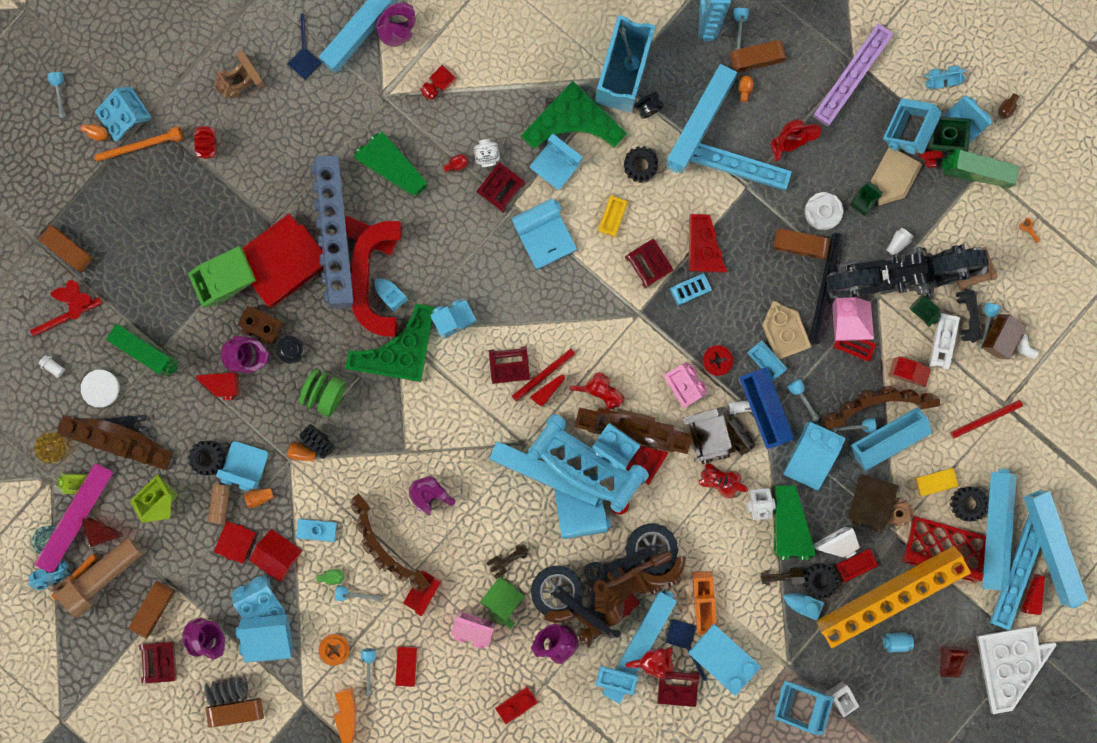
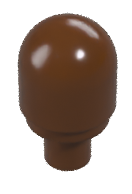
M1013 93L1009 99H1005L998 109V115L1001 118L1008 119L1014 114L1017 109L1016 102L1019 96Z

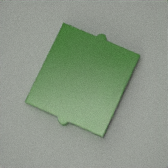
M499 577L479 603L490 610L491 614H495L505 622L525 596L516 590L514 585H510Z

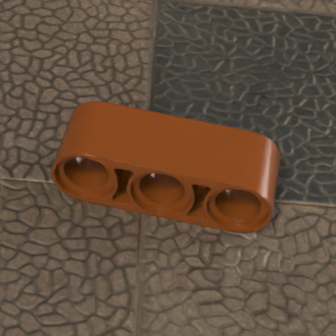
M782 40L745 47L729 53L733 70L737 73L782 63L787 60Z
M51 224L38 239L80 273L94 259Z
M776 229L773 249L818 259H827L831 240L825 237Z
M157 580L131 622L129 630L147 639L170 602L175 590Z
M261 698L228 704L224 703L222 705L218 704L214 707L208 706L205 708L209 728L256 721L264 718Z

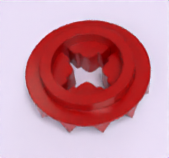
M715 345L706 350L703 355L702 364L710 374L721 376L732 368L733 356L726 347ZM716 352L719 358L726 359L720 363L719 368L716 363H710V361L715 359Z

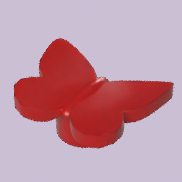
M69 280L65 288L59 287L53 290L50 295L56 300L66 302L69 305L72 319L77 320L84 310L83 306L89 305L92 299L88 294L79 291L80 286L76 281Z

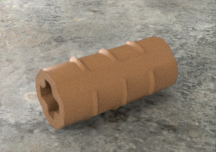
M213 484L208 522L225 524L228 498L230 496L229 485Z

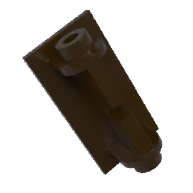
M730 416L727 419L735 450L742 456L755 447L754 440L747 431L741 435L740 431L744 428L737 417Z

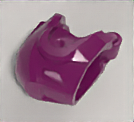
M406 2L389 5L378 18L376 29L378 30L377 33L380 40L384 44L398 47L412 38L413 33L410 30L416 23L413 6ZM392 15H402L408 20L396 23L390 21L389 17Z
M234 336L223 344L220 358L229 371L251 374L268 364L270 353L267 352L266 347L257 339ZM251 346H253L256 351V359L250 366L252 360Z
M433 475L414 480L409 487V498L419 512L423 511L428 516L432 515L431 511L433 508L430 502L434 498L450 506L456 503V500L450 497Z
M199 617L186 624L182 632V641L189 655L194 657L204 655L212 660L223 656L225 636L216 622ZM216 638V643L214 647L210 649L213 645V639Z
M551 624L537 633L531 650L536 657H549L556 664H563L578 649L579 638L572 627ZM547 638L550 640L549 650L544 648V642Z

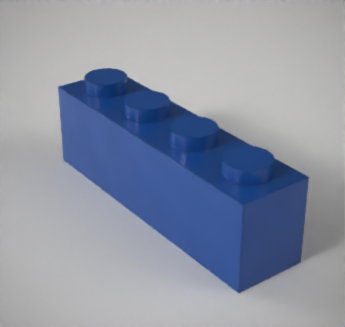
M767 367L739 377L766 449L793 440V434Z

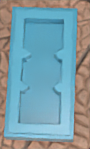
M762 340L747 352L761 369L767 367L772 381L787 370L786 366Z
M298 519L296 538L335 542L337 522Z
M600 665L595 685L634 695L638 675Z

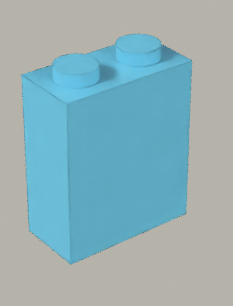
M287 614L240 620L239 627H236V637L240 639L239 652L240 655H243L244 663L291 658L293 642Z

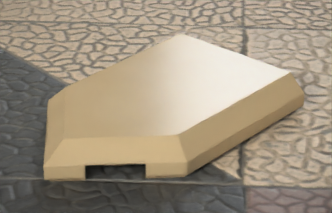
M888 148L871 179V183L883 192L881 197L877 199L878 205L881 206L904 199L922 164L899 151Z
M773 301L762 324L772 352L780 360L811 348L812 346L798 311Z

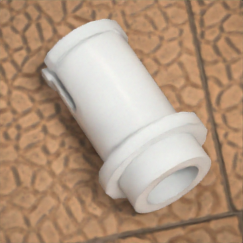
M45 355L39 361L40 368H45L56 378H59L65 371V368L53 361L51 356Z
M732 400L730 403H727L728 413L733 416L736 413L752 412L748 400L739 402Z

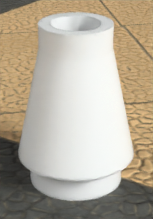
M900 228L899 231H896L886 251L891 255L898 254L912 242L911 239L914 236L907 230Z

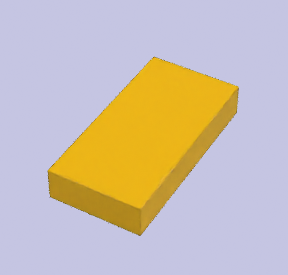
M610 195L598 232L616 238L628 201Z
M954 468L915 478L921 497L958 487Z

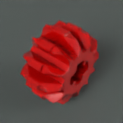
M197 127L194 132L195 154L198 158H214L217 153L216 132L213 127Z

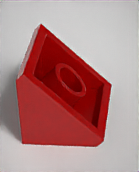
M270 529L256 545L249 561L281 582L303 550L275 530Z

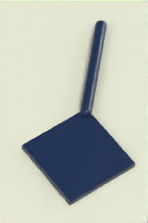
M302 13V49L292 58L288 65L306 80L321 62L306 49L305 17Z
M672 619L666 643L685 648L689 652L696 626ZM691 656L703 681H706L707 678L699 663Z

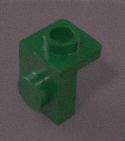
M867 182L860 187L850 206L865 216L883 192L876 185Z
M921 295L909 307L928 327L936 324L941 318L942 312L940 308L925 295Z

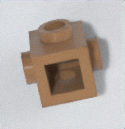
M903 497L896 498L888 524L905 526L906 522H910V517L914 516L912 505H908V501L904 500Z

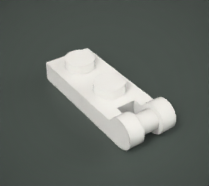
M941 314V318L937 322L932 352L928 362L929 366H941L942 369H949L960 317ZM939 353L945 354L944 359L938 358Z

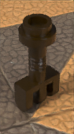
M524 544L516 545V551L502 560L497 555L486 562L487 566L493 564V562L496 564L490 569L491 572L499 569L500 572L494 575L495 579L508 572L505 566L519 557H522V559L527 557L529 551Z
M790 568V573L769 574V570L761 573L762 584H766V586H770V582L791 580V584H802L805 582L802 568Z

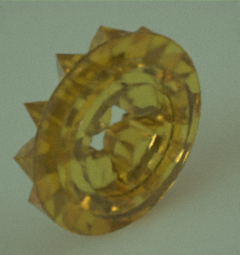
M56 433L42 434L35 442L34 450L36 456L45 463L59 461L64 456L66 449L65 440ZM53 443V448H55L56 452L50 451L48 453L49 449L44 444L51 445Z

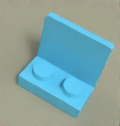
M132 87L115 88L95 111L114 141H119L135 123L148 122L152 118Z
M966 95L943 116L971 119L969 143L993 123L990 115L982 111L973 98Z
M552 134L548 139L547 146L530 165V169L554 188L560 190L582 163L583 157Z
M609 422L592 448L596 455L610 460V464L614 468L625 470L641 445Z

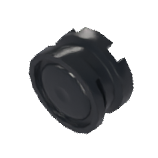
M654 92L640 99L634 107L640 111L641 119H645L660 111L664 107V103L659 100V94Z
M285 336L278 341L276 353L285 363L293 364L300 361L303 357L304 346L296 337Z

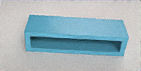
M917 407L855 442L851 447L855 459L867 471L930 435L932 431L928 418Z

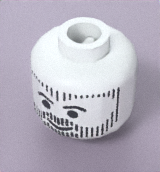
M484 139L479 140V144L474 146L477 164L481 165V167L497 165L496 162L500 160V154L496 142Z

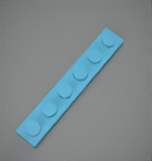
M700 143L690 161L784 191L787 189L792 171Z
M1029 514L1010 564L1008 591H1000L989 622L1007 630H1010L1040 548Z

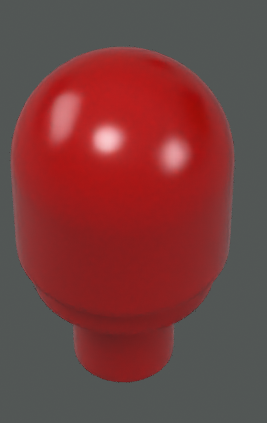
M458 154L451 157L449 163L443 165L442 168L445 173L451 170L458 172L467 167L468 158L464 154Z

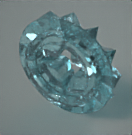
M43 526L34 533L32 546L39 555L46 545L41 543L47 539L46 536L50 538L55 527Z

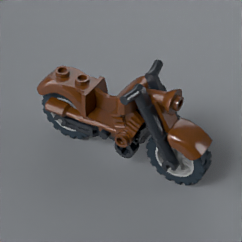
M656 523L644 524L636 528L628 537L625 547L626 557L616 559L608 565H602L599 562H592L586 565L584 574L590 581V583H587L590 595V603L587 608L582 603L584 592L579 576L570 568L559 565L547 567L537 574L531 587L532 602L536 609L544 615L543 620L561 623L575 617L588 627L586 629L579 628L580 634H578L581 644H586L587 648H589L593 640L601 634L608 638L620 637L621 632L610 627L617 625L621 621L624 613V601L629 595L634 593L646 594L648 592L652 595L661 591V586L668 584L670 587L679 583L678 579L685 567L686 557L677 558L678 543L673 536L674 534L667 527ZM653 535L651 545L645 536ZM658 536L664 543L656 546L655 542ZM641 539L647 545L644 548L638 547ZM665 545L666 551L661 553L660 547ZM651 556L650 561L644 562L646 558ZM592 565L594 568L598 567L599 571L596 573L597 577L594 574L591 575L589 572L592 570ZM559 577L557 586H554L550 580L551 578ZM562 578L565 579L569 583V585L565 587L560 586ZM548 582L553 589L543 590L544 584ZM571 587V595L564 590ZM543 593H550L551 595L547 602L543 597ZM553 598L557 599L558 607L549 604Z

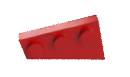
M708 214L689 215V272L727 273L726 266H724L722 260V252L716 240L717 236L711 216Z
M640 446L625 469L629 471L633 465L643 467L649 474L645 481L649 485L669 452Z

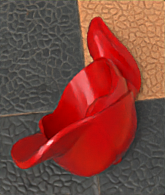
M801 119L788 122L782 128L780 136L771 141V149L775 156L774 161L777 162L781 159L783 151H793L799 146L817 139L821 133L820 125H806Z

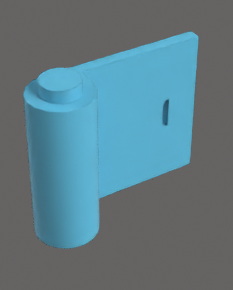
M552 198L511 218L536 270L577 251L560 216L561 206L558 200L554 201Z
M592 475L590 479L596 481L598 480V475ZM554 489L562 540L607 533L608 528H611L610 518L605 516L603 502L601 505L598 504L597 507H594Z

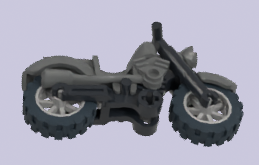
M964 244L954 245L952 248L934 255L927 253L925 247L910 248L909 254L905 255L894 254L893 257L840 263L838 265L839 272H832L827 276L828 292L832 299L855 298L875 293L883 295L897 291L900 294L906 293V289H909V292L916 291L917 295L926 294L928 299L933 300L934 287L938 288L957 281L970 279L973 276L985 274L987 266H989L987 250H983L981 247L965 249Z

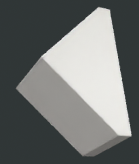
M842 681L826 692L827 695L834 697L833 703L843 718L859 707L850 688Z

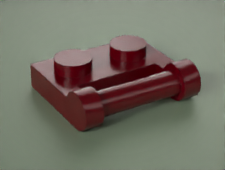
M499 162L476 193L492 204L497 210L504 213L507 209L506 206L519 189L526 185V182ZM512 179L515 182L501 202H498L496 198Z
M654 238L625 256L626 261L631 263L642 280L644 289L674 271ZM639 254L654 275L650 279L636 259V256Z
M521 346L520 349L502 351L489 350L492 384L530 380L527 346ZM522 356V361L496 364L495 361L498 358Z
M174 641L139 644L143 670L141 684L177 680ZM149 650L154 652L155 676H151Z
M666 671V676L659 678L657 704L696 707L699 672ZM665 679L692 681L691 686L665 684Z

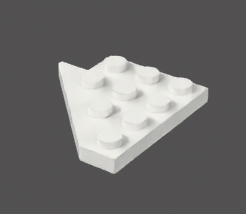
M1036 626L976 636L992 714L1013 711L1056 647L1054 642L1039 644Z

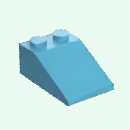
M806 422L783 475L818 491L846 438L812 422Z
M714 623L688 652L735 696L761 668L755 660Z

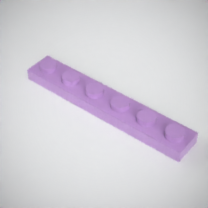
M879 23L876 25L813 115L814 118L827 127L831 124L892 37L893 33Z

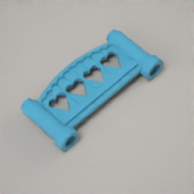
M552 414L546 421L547 425L529 448L528 456L535 461L540 458L543 459L552 470L578 489L610 501V507L615 512L624 510L640 484H644L649 477L648 472L639 465H633L629 471L614 468L610 464L611 461L606 457H599L594 453V449L563 431L567 426L566 421L561 416ZM564 446V460H559L557 456L551 455V450ZM580 456L581 470H575L573 466L567 464L568 460ZM597 467L598 480H591L590 476L583 474V471ZM613 477L614 490L609 491L607 487L601 486L600 481Z

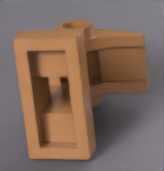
M243 50L236 53L241 62L235 69L230 72L226 70L218 71L215 77V89L219 94H222L224 99L237 97L240 91L255 83L259 90L266 86ZM240 74L244 80L234 85L231 80Z

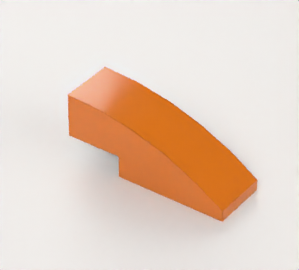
M711 571L692 572L697 635H704L713 623L716 625L714 584Z
M349 687L335 693L340 711L336 712L333 716L342 743H353L357 724L355 695L353 687Z

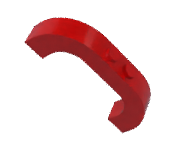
M384 221L374 224L365 230L358 238L353 250L352 262H349L350 273H352V311L358 322L365 329L380 336L397 337L398 318L379 316L370 307L369 279L371 254L375 247L383 242H402L403 223L401 221Z

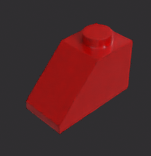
M898 356L893 358L888 376L926 387L931 369L916 361Z
M238 373L196 375V379L216 397L223 398V401L235 400L234 397L240 396Z

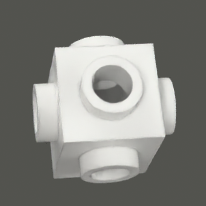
M770 489L750 490V501H747L748 513L751 512L753 520L772 518V511L776 510L775 499L771 497Z

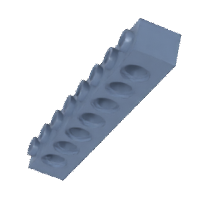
M315 156L314 163H311V174L315 175L313 193H317L314 207L315 211L319 213V218H316V227L320 229L321 236H318V246L322 247V254H320V265L324 266V273L321 275L322 284H326V291L323 292L324 303L328 304V309L351 308L353 294L338 156ZM327 175L330 177V180H324L321 176ZM329 193L332 195V198H325L323 194ZM331 211L333 212L334 216L329 217L325 214V212ZM333 229L336 234L330 235L326 230ZM334 247L338 252L331 253L328 248ZM333 265L337 266L340 271L334 272L330 267ZM338 284L341 286L342 289L338 291L334 290L332 288V285Z

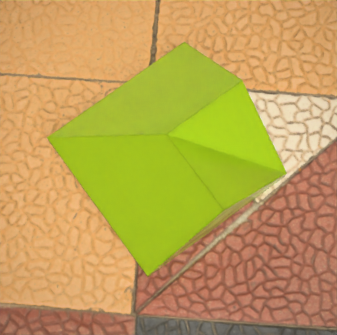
M157 474L130 502L141 522L170 519L171 502L178 494Z

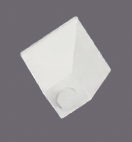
M843 527L813 544L816 550L846 558L855 555V550L860 548L853 528Z

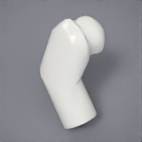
M1023 333L1016 346L1017 351L1029 358L1036 359L1039 351L1029 347L1028 336Z

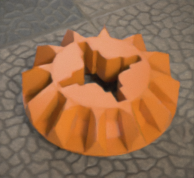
M331 634L321 641L318 649L319 656L328 665H340L348 658L350 646L342 636ZM340 644L337 650L339 655L336 653L328 655L331 651L330 645L338 646Z

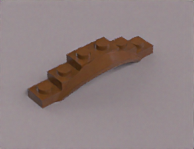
M884 386L881 387V390L862 391V394L856 395L857 398L855 400L847 401L844 405H840V413H827L826 416L821 417L822 425L826 429L845 426V420L858 411L875 404L891 401L914 403L921 410L941 405L940 399L932 393H924L920 397L912 389L900 392L895 387Z
M579 407L574 426L587 430L590 433L601 435L610 422L639 444L688 454L692 441V434L674 430L672 425L656 422V417L622 409L614 412L599 408L597 412Z
M63 415L57 434L72 438V440L87 444L88 446L163 470L168 469L173 455L172 451L161 448L159 444L138 432L104 420L93 418L75 419Z
M358 493L351 499L350 506L355 514L360 515L356 520V527L363 534V540L361 541L363 549L374 557V563L379 569H383L384 572L389 570L397 580L402 582L409 578L413 589L422 593L430 586L429 582L419 570L413 572L403 567L382 548L369 523L367 513L371 508Z

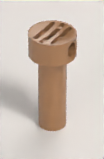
M127 537L76 580L71 576H67L53 588V593L70 614L79 618L94 606L91 597L140 558L143 552L131 538Z

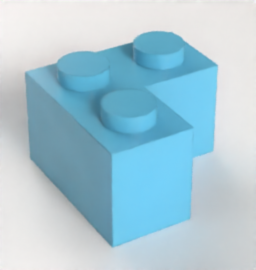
M459 299L453 302L450 308L440 306L434 309L433 314L430 315L443 339L477 322L466 300L462 301Z

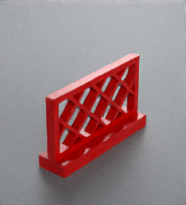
M913 516L905 554H903L901 562L914 566L925 562L933 557L929 551L933 546L937 545L941 552L945 551L940 542L948 538L952 546H955L960 553L959 547L966 543L972 554L965 558L963 556V560L971 574L961 579L974 583L982 581L986 536ZM917 522L923 523L928 531L919 535L916 530ZM936 528L943 529L946 537L938 541L933 530ZM930 533L935 541L929 547L925 545L921 538ZM956 533L961 534L965 542L958 546L951 537ZM975 538L983 540L981 548L975 551L970 543ZM916 540H919L923 547V550L920 552L911 551L912 543ZM975 556L978 561L977 569L971 568L966 560ZM962 565L955 568L957 574L961 573L964 569Z

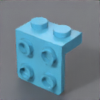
M234 441L230 446L223 469H218L216 477L221 478L220 482L232 485V482L239 484V488L246 491L257 489L269 454L265 450Z
M266 574L254 578L248 584L239 586L231 592L233 606L243 619L285 614V609L271 590L270 580Z

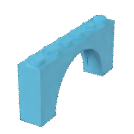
M699 0L698 38H703L704 41H713L718 38L731 0Z

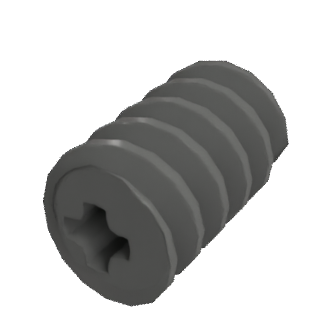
M242 675V681L239 680L238 676H235L233 683L230 678H227V684H224L221 679L219 680V686L216 685L215 681H212L210 688L205 683L204 691L209 705L214 707L217 703L222 705L224 701L227 704L231 703L232 700L237 702L239 698L245 700L248 694L246 676Z

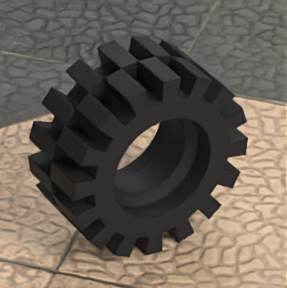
M637 146L636 149L632 148L625 157L624 172L634 182L639 181V183H642L643 181H649L650 178L654 177L658 169V158H656L655 152L653 153L650 148L646 149L645 146L642 148ZM637 158L647 160L648 168L645 171H637L634 168L633 163Z
M309 424L299 434L303 442L323 459L335 448L333 443L312 424Z
M200 441L192 446L193 449H190V456H188L190 462L188 463L197 474L213 475L218 472V469L223 468L222 465L225 464L226 460H224V457L226 455L223 453L224 449L218 443ZM206 450L212 452L214 456L213 462L208 466L203 465L200 461L201 453Z
M959 488L958 491L953 493L954 496H951L950 500H952V503H950V506L953 508L951 511L960 520L977 521V519L983 518V514L986 515L987 511L985 510L989 507L986 502L989 501L988 498H985L986 494L981 492L979 488ZM968 496L976 501L975 509L970 512L966 511L962 506L963 500Z
M816 563L813 566L807 567V571H804L805 582L802 585L810 596L824 599L830 598L832 594L836 593L835 590L839 587L837 586L839 579L837 578L838 574L832 567L822 563ZM817 574H824L827 577V585L822 589L814 586L813 579Z

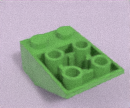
M241 246L200 264L188 273L202 308L219 306L256 281Z

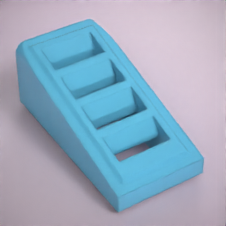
M704 273L669 289L677 306L712 291ZM700 279L705 287L704 290L701 289L698 283ZM693 282L698 290L697 293L694 292V289L691 285V283ZM685 286H688L691 292L690 296H688L684 288ZM680 288H681L682 293H683V295H684V297H685V298H683V299L681 298V296H680V294H679V292H678V289H680Z

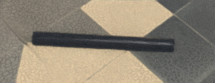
M833 233L830 241L809 341L812 344L820 343L830 297L827 276L836 270L843 235L839 233Z

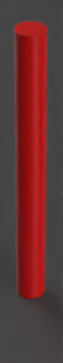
M100 297L93 299L89 305L83 306L84 310L82 313L103 304ZM68 311L31 329V335L34 337L72 319L70 312Z
M570 348L514 393L512 398L517 402L574 356V351Z
M1021 400L1015 401L950 432V434L955 439L1023 407Z

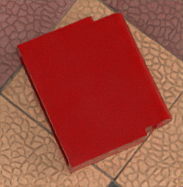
M290 213L242 247L256 279L251 285L271 309L324 270V266L320 265L321 247L318 246V243L302 224L299 226L296 219Z

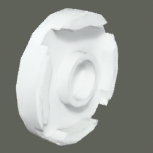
M827 192L817 193L808 200L805 206L806 220L817 230L825 231L832 229L841 221L844 210L842 202L833 194Z
M94 370L84 377L81 383V394L89 405L105 408L112 405L118 399L120 383L113 373L106 370Z

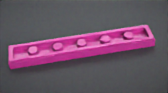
M94 463L35 561V566L49 573L55 571L112 476L113 471Z

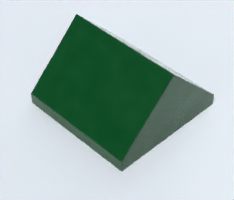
M940 116L928 142V150L954 152V150L960 149L968 152L971 119Z

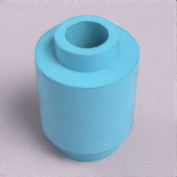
M906 632L887 633L886 637H883V647L889 653L908 652L913 649L914 641L911 634Z

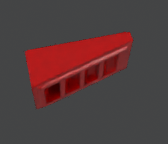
M563 374L559 375L532 394L530 399L540 407H543L563 383L565 376Z
M1034 575L1021 612L1035 615L1042 614L1045 576Z

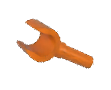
M1030 218L1025 219L1028 227L1024 226L1022 222L1019 224L1020 230L1027 231L1037 243L1041 241L1031 227L1033 222Z

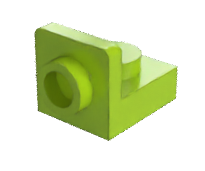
M61 472V477L57 478V488H60L63 494H76L88 474H67L66 472Z

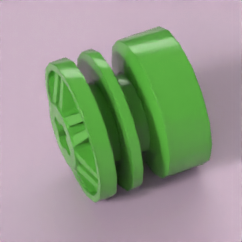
M315 368L303 384L299 404L305 406L308 403L307 408L312 409L319 403L317 413L330 418L343 396L346 381L334 376L327 382L328 373L323 372L321 375V370Z

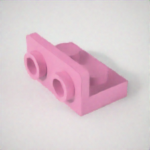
M688 362L683 363L664 375L683 408L707 394L705 384L698 379L694 366Z

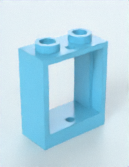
M901 98L883 140L892 150L898 151L902 149L910 154H915V152L923 154L942 112L935 104ZM910 114L925 117L914 142L899 139Z
M784 681V685L780 690V699L775 708L774 719L814 735H824L834 697L795 682ZM796 690L817 697L809 724L789 717Z

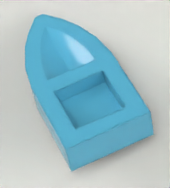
M381 278L375 279V289L378 295L393 312L408 300L392 282Z
M790 593L783 596L786 603L793 610L816 621L818 620L824 602L800 593Z

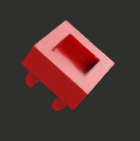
M926 148L923 154L918 153V157L924 160L925 167L933 168L936 167L935 158H942V151L928 150Z

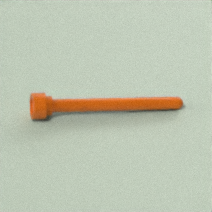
M175 126L168 133L98 153L94 156V159L102 161L169 140L171 142L183 141V133L180 126Z

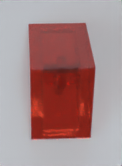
M85 517L82 520L90 547L98 546L123 536V533L91 517Z
M941 646L940 676L960 678L969 654L968 650L961 647Z

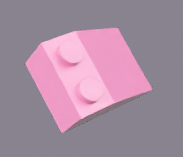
M459 611L455 617L451 635L455 636L454 639L459 642L465 643L467 640L473 642V646L484 649V646H489L496 623Z

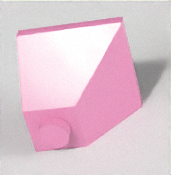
M856 297L836 298L832 304L835 341L873 340L871 302Z

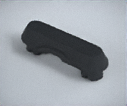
M965 288L963 292L956 293V297H960L956 299L957 303H966L970 314L968 321L969 329L961 331V335H965L961 339L962 341L974 343L981 338L976 293L974 290Z

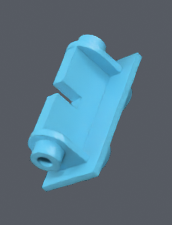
M959 65L949 66L948 70L943 71L941 69H931L929 73L923 74V76L928 78L926 88L931 90L944 87V80L947 81V86L960 85L962 82H965V76L962 73L966 72V70L960 68Z
M60 561L53 573H47L43 569L32 572L28 576L30 582L27 584L35 590H44L49 585L60 583L72 574L66 570L68 568L67 562Z

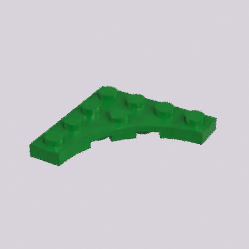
M572 81L520 137L534 150L539 144L549 139L552 134L582 132L591 134L614 148L627 133Z
M415 303L414 311L408 324L397 337L376 349L365 351L349 350L345 369L422 382L432 325L430 315L433 314L435 307Z

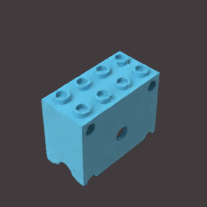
M618 15L597 87L596 104L632 113L656 25L635 23L624 16ZM620 26L626 28L625 34L631 53L638 56L641 63L640 67L633 71H628L625 66V58L628 56L622 34L618 31Z

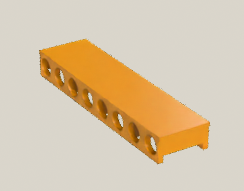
M952 546L818 619L819 629L830 647L834 648L971 574L961 553L955 546ZM962 565L964 567L963 571L957 574L955 568ZM941 576L944 582L940 583L937 578ZM923 586L927 591L922 593L919 587ZM904 595H906L907 599L909 600L908 602L904 603V600L902 598ZM889 605L892 610L887 612L885 606ZM871 614L874 620L870 621L868 615ZM851 624H854L855 627H856V630L852 631V628H851L850 625H851ZM836 633L839 639L831 640L829 636Z

